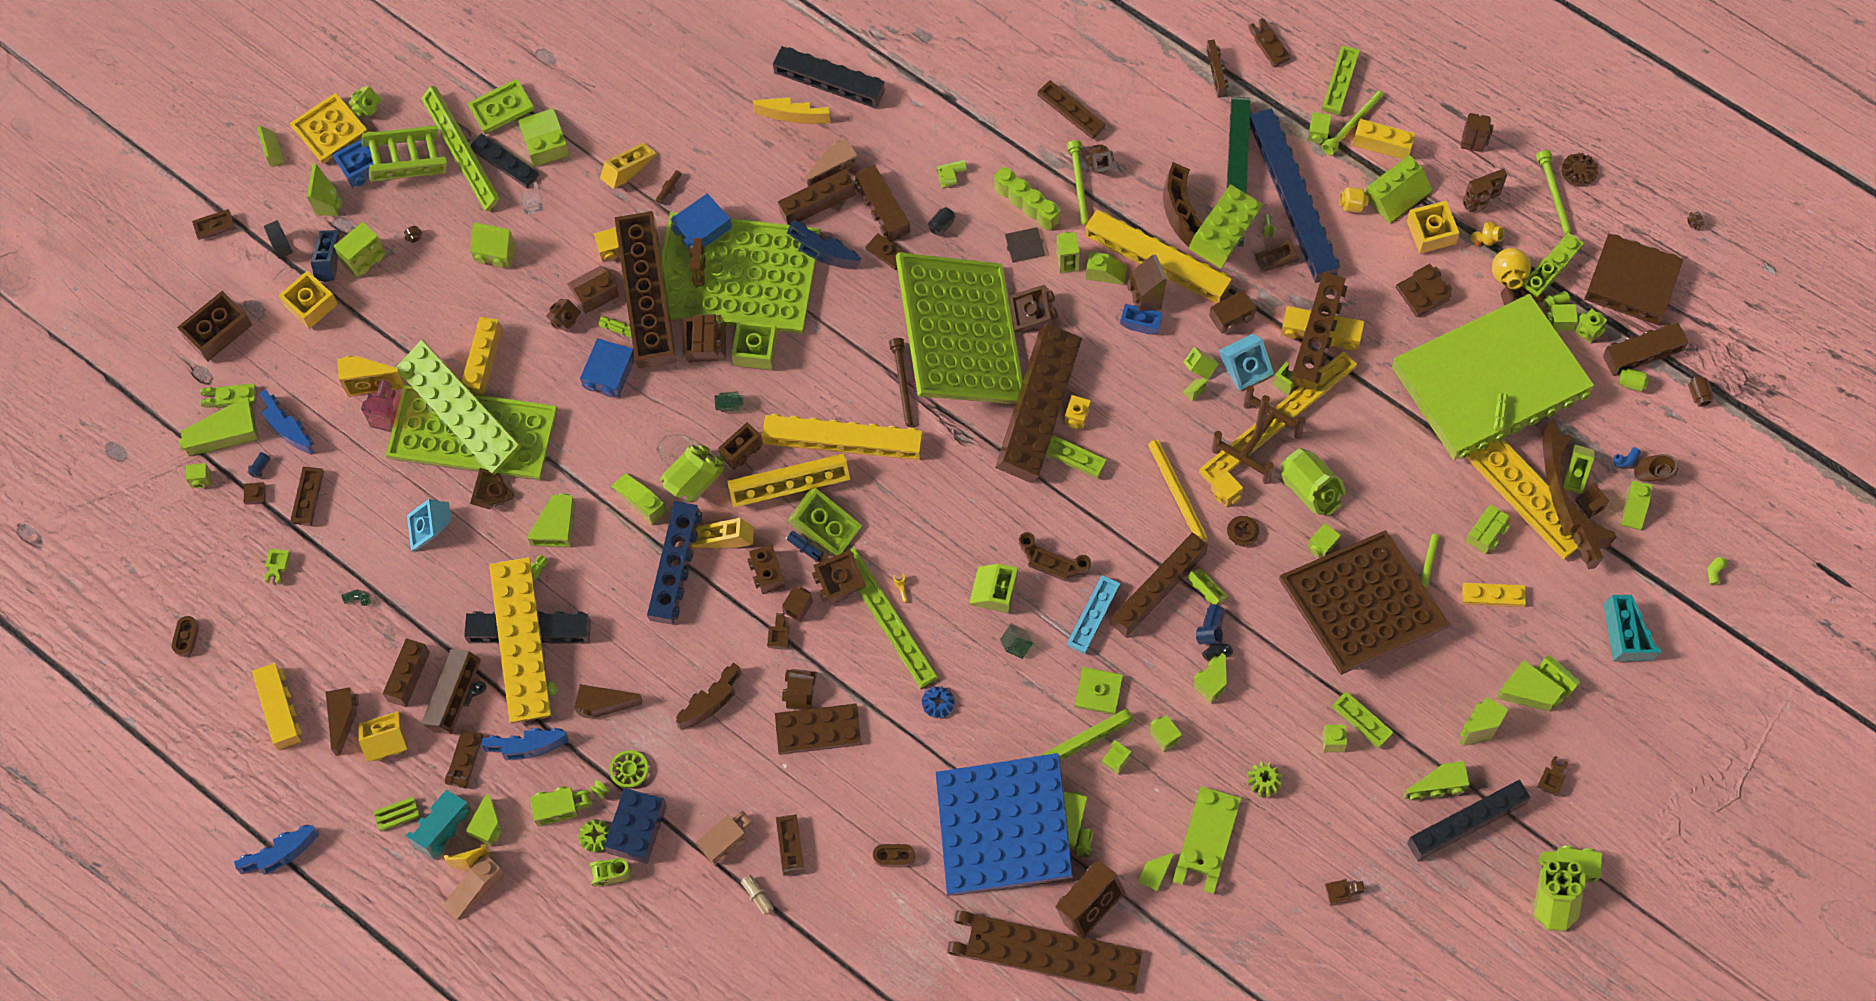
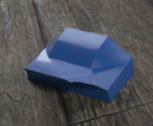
M1125 304L1120 324L1132 331L1155 334L1159 331L1163 313L1157 310L1139 311L1136 304Z

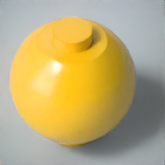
M1507 248L1500 251L1492 262L1494 278L1497 282L1508 286L1510 289L1520 288L1531 273L1529 257L1525 252L1517 248Z

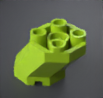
M700 444L699 447L691 445L663 473L660 481L663 482L662 486L676 497L681 498L684 495L687 497L685 501L697 502L701 494L722 474L726 461L720 456L713 455L710 452L711 450L703 444Z
M1299 448L1282 462L1281 475L1285 486L1291 488L1312 512L1318 515L1330 516L1340 508L1342 504L1340 497L1341 495L1344 496L1346 492L1343 481L1328 468L1316 453Z
M1554 857L1540 870L1536 898L1534 900V918L1538 922L1540 921L1547 931L1565 932L1579 919L1583 892L1585 890V871L1578 862L1572 858Z

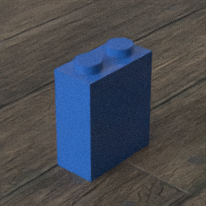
M708 193L671 218L673 233L677 237L680 235L683 239V244L688 250H690V245H693L694 238H702L703 247L705 248L732 229L731 219Z
M597 338L580 376L582 386L588 391L596 390L602 392L605 396L619 398L635 361L633 349Z

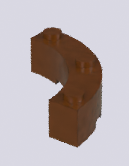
M1172 162L1163 189L1164 209L1174 232L1189 247L1194 235L1203 223L1196 217V212L1187 198V179L1190 169Z

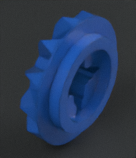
M933 686L931 689L926 690L922 697L923 710L933 718L946 717L952 712L955 705L954 696L950 689L948 690L943 686ZM941 695V701L944 703H940L936 709L935 702L932 700H936Z

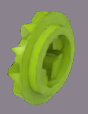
M593 819L589 822L586 821L580 828L578 835L581 846L589 852L604 850L610 827L603 820ZM594 828L597 833L601 834L597 836L596 843L592 837H589L590 834H593Z

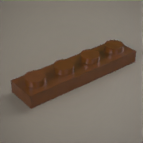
M1051 80L1037 91V96L1092 140L1105 128L1103 121Z

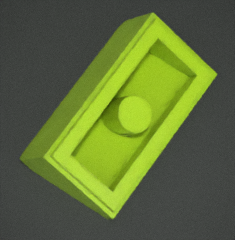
M258 126L257 130L269 165L272 167L284 163L276 133L265 127Z

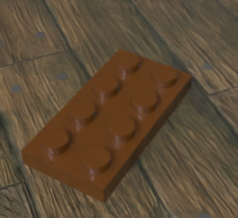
M857 703L775 713L779 755L861 745Z

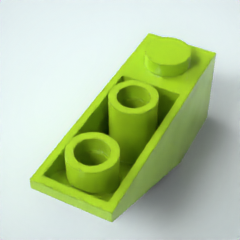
M1459 761L1442 764L1408 788L1403 796L1404 799L1410 798L1411 801H1417L1424 796L1439 798L1447 793H1452V795L1465 793L1464 791L1469 787L1465 762Z

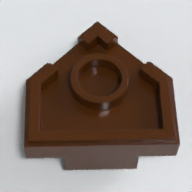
M479 469L470 504L491 509L513 499L514 494L507 488L499 473L494 475L489 470Z

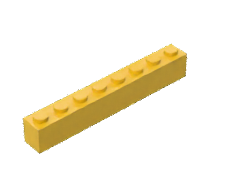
M1096 210L1085 226V237L1138 264L1144 262L1151 255L1156 254L1167 279L1215 304L1221 302L1230 289L1232 278L1226 273L1218 272L1212 269L1210 265L1196 261L1192 256L1179 252L1173 246L1161 243L1155 237H1149L1140 229H1134L1124 221L1112 218L1106 212Z
M779 414L765 415L762 440L764 445L920 460L923 435L922 431L916 428L901 429L897 426L881 427L877 424L861 425L857 422L841 423L838 420L822 421L818 418L802 419L798 416L782 417Z

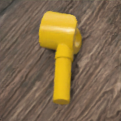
M902 573L903 579L901 581H897L894 575V585L899 588L903 603H906L908 599L904 587L906 585L905 575Z

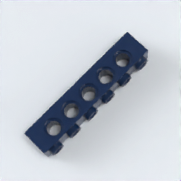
M674 501L647 612L650 621L674 625V620L679 617L680 607H678L679 600L683 599V582L687 581L689 575L687 565L688 562L692 561V544L696 543L698 537L696 527L702 520V512H700L698 505ZM683 522L690 523L687 528H680ZM685 541L682 547H676V543ZM674 560L681 561L678 566H671ZM669 579H676L675 584L671 586L666 585ZM665 598H671V599H672L669 604H667V605H663V604H662V601H663Z

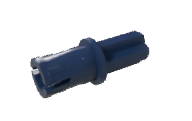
M791 531L788 534L787 541L800 549V553L804 552L815 560L816 563L821 560L819 556L823 557L824 552L814 546L810 539L806 540L795 531Z

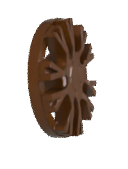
M1579 152L1578 154L1567 156L1562 163L1561 173L1563 178L1571 185L1587 186L1595 180L1598 166L1591 156ZM1573 177L1579 178V181L1576 182L1572 179Z

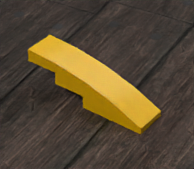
M790 97L753 100L755 114L793 123H830L829 107L810 109V102L791 104Z

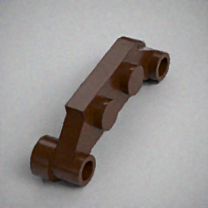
M1024 532L1019 537L1021 550L1029 561L1028 567L1066 581L1069 577L1086 575L1091 568V559L1087 555H1079L1075 561H1071L1035 545V537L1030 532Z

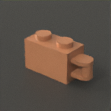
M744 811L740 812L733 819L727 815L702 836L696 844L714 866L717 863L721 864L729 857L728 854L733 849L737 850L745 843L746 836L744 832L753 824V821ZM739 821L743 823L741 827L737 825Z

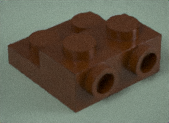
M1505 169L1469 181L1463 199L1464 208L1469 210L1470 213L1482 211L1487 207L1490 198L1498 197L1502 192L1508 175Z
M1431 264L1416 270L1413 276L1396 284L1395 287L1416 317L1449 301L1452 294L1451 285L1447 281L1443 282L1440 278V270Z
M1041 285L1009 296L1014 330L1017 333L1032 328L1040 330L1046 323L1056 325L1055 319L1058 318V313L1052 305V302L1055 301L1052 290H1049L1045 285Z
M851 550L813 565L815 572L812 573L815 583H820L822 590H819L823 602L828 601L829 605L847 599L849 594L866 588Z

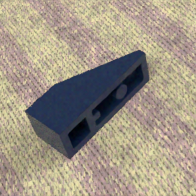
M339 230L319 232L311 259L313 275L318 281L328 282L335 279L338 254L334 245L339 242Z

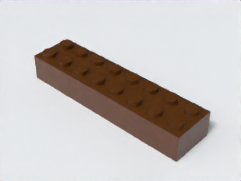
M653 211L614 217L634 358L637 367L640 369L675 363L677 359Z
M1046 323L1039 330L995 466L996 469L1029 483H1032L1039 477L1082 341L1081 337L1049 323Z

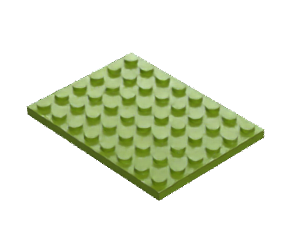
M670 212L661 258L671 319L682 320V318H690L694 315L715 314L721 315L728 326H737V321L776 324L777 331L803 334L816 260L798 250L801 243L787 234L790 225L731 219L732 229L704 248L706 256L705 282L703 286L696 287L692 281L693 273L689 268V261L692 260L690 250L685 247L680 235L677 237L671 229V218L678 213ZM807 227L813 233L821 236V228Z
M899 252L896 255V262L918 396L1016 404L1023 379L1002 264Z

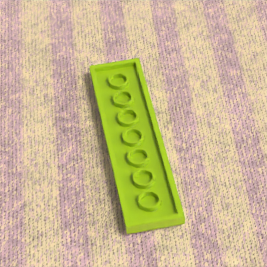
M420 340L395 367L398 368L405 380L492 474L495 475L522 447L425 341Z

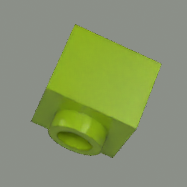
M206 463L186 465V481L191 487L198 489L210 486L211 470Z

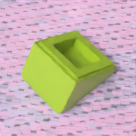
M1205 378L1194 380L1183 391V394L1191 401H1194L1206 390L1207 380Z

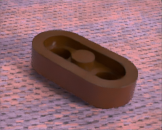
M191 616L180 618L174 632L172 649L181 657L192 653L198 634L199 625ZM188 626H192L190 630L186 631ZM183 645H187L185 649L181 650Z
M880 844L873 851V859L881 867H908L915 861V851L908 844ZM887 854L888 857L883 860L880 858V855ZM908 854L909 857L904 860L901 858V855Z

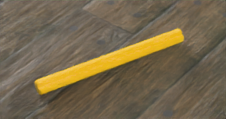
M1152 440L1148 447L1191 532L1206 542L1208 537L1160 442Z

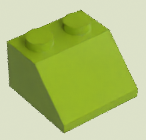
M473 222L470 246L473 260L481 264L490 263L496 267L510 268L517 249L510 229Z

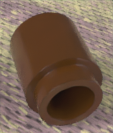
M1702 376L1692 378L1688 387L1694 403L1698 407H1704L1713 403L1714 395L1708 379L1702 378Z

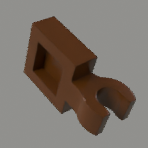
M776 613L775 627L769 626L768 648L788 649L790 628L784 627L785 613Z
M1346 879L1325 883L1330 906L1351 902V895L1364 893L1365 890L1363 881L1350 885L1347 884Z

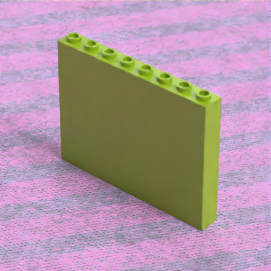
M1530 294L1395 357L1392 364V369L1454 461L1459 458L1464 459L1468 457L1473 451H1481L1494 441L1500 442L1511 433L1516 434L1527 425H1535L1540 419L1546 416L1551 417L1562 408L1568 409L1579 400L1584 401L1588 399L1594 387L1592 381ZM1499 393L1509 396L1505 419L1506 424L1503 431H1496L1493 428Z

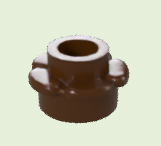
M1699 211L1689 213L1687 222L1691 228L1694 227L1696 230H1699L1701 226H1704V220Z
M418 226L407 228L404 231L405 240L411 243L419 241L422 230Z

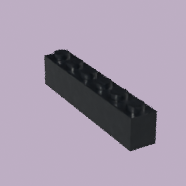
M781 46L773 62L774 74L877 109L885 92L884 81L878 77L865 75L861 71H853L843 65L833 64L826 59L813 57L809 53L798 52L791 47Z
M481 611L466 613L464 637L468 643H499L495 611L493 613ZM538 611L542 644H589L591 620L585 612L576 611L573 614H565L564 612L556 611L553 614H545Z
M1519 779L1410 836L1407 845L1417 861H1420L1525 806L1531 796Z

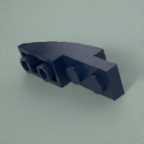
M795 219L788 228L787 234L801 243L798 250L815 260L835 267L856 269L862 259L855 251L849 250L838 239L830 236L825 241L819 234L813 233L803 223L797 222Z

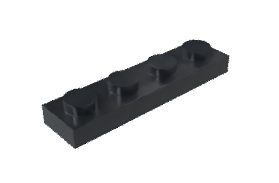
M482 133L470 145L474 153L526 189L539 176L535 169Z

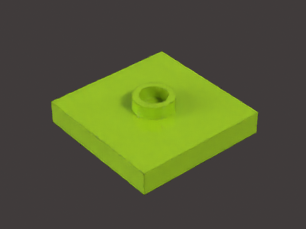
M1082 667L1074 707L1115 715L1123 675Z

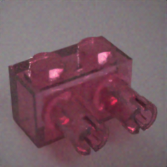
M387 380L380 381L376 395L368 394L367 399L362 403L361 410L371 428L392 432L397 413L393 404L396 391L391 389L392 383Z

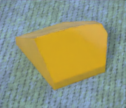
M483 844L481 848L451 857L445 855L444 859L450 868L468 872L485 854L490 857L491 852L486 844Z

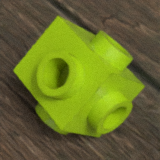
M370 86L361 87L360 90L357 89L351 95L352 99L348 104L358 116H371L377 110L376 106L382 98Z
M1591 308L1587 314L1583 312L1580 315L1575 332L1591 344L1596 337L1600 338L1606 331L1604 326L1607 320L1600 312H1596Z

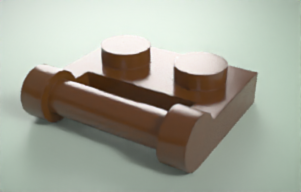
M694 238L693 245H690V257H692V260L689 261V268L693 273L692 281L694 286L701 287L705 282L706 256L702 238Z

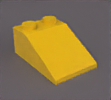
M349 355L337 359L338 378L348 397L400 390L405 385L398 368L359 356Z

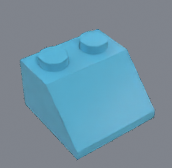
M1254 334L1219 350L1224 367L1239 390L1274 374L1263 339Z

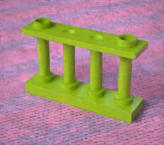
M438 125L362 133V147H370L374 164L369 165L370 182L446 173V157H438L434 139L438 138ZM426 140L430 158L419 159L415 141ZM396 143H408L411 156L410 161H400ZM388 144L392 163L382 164L377 146Z

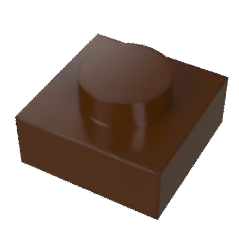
M264 482L244 484L243 502L245 505L265 503L266 485Z

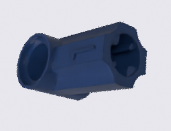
M1211 604L1207 608L1203 626L1198 627L1196 630L1198 644H1220L1222 642L1223 632L1221 627L1226 612L1223 607Z

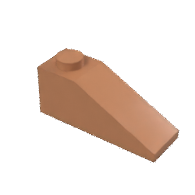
M847 138L842 141H836L826 150L806 175V187L844 169L849 170L858 165L857 154Z
M485 854L468 871L443 905L459 920L505 874Z

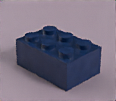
M624 788L604 846L607 853L648 864L667 807L664 798Z

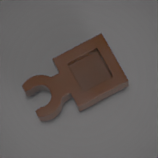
M1554 756L1551 760L1550 766L1552 769L1545 768L1537 788L1555 796L1558 795L1566 777L1561 772L1568 766V761L1566 760L1563 766H1558L1556 764L1557 756Z

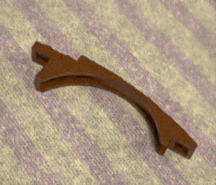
M1552 419L1543 430L1545 472L1552 502L1565 536L1573 535L1574 542L1578 546L1588 570L1594 569L1604 559L1600 549L1609 547L1617 536L1614 531L1597 525L1583 515L1566 494L1561 482L1559 466L1562 452L1571 441L1569 435L1562 436L1555 420Z

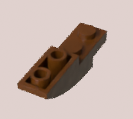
M733 662L730 667L727 666L722 671L719 681L717 683L714 682L710 686L708 694L701 689L698 694L695 693L691 697L685 710L682 709L676 717V724L680 730L692 727L708 719L731 700L735 695L732 685L742 674L738 665Z

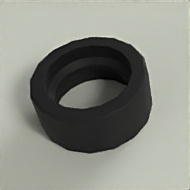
M278 220L264 225L265 232L278 259L292 254V249Z

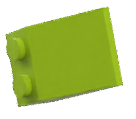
M553 108L518 119L534 167L570 156Z
M817 488L808 491L787 519V522L801 534L835 556L844 551L862 526Z

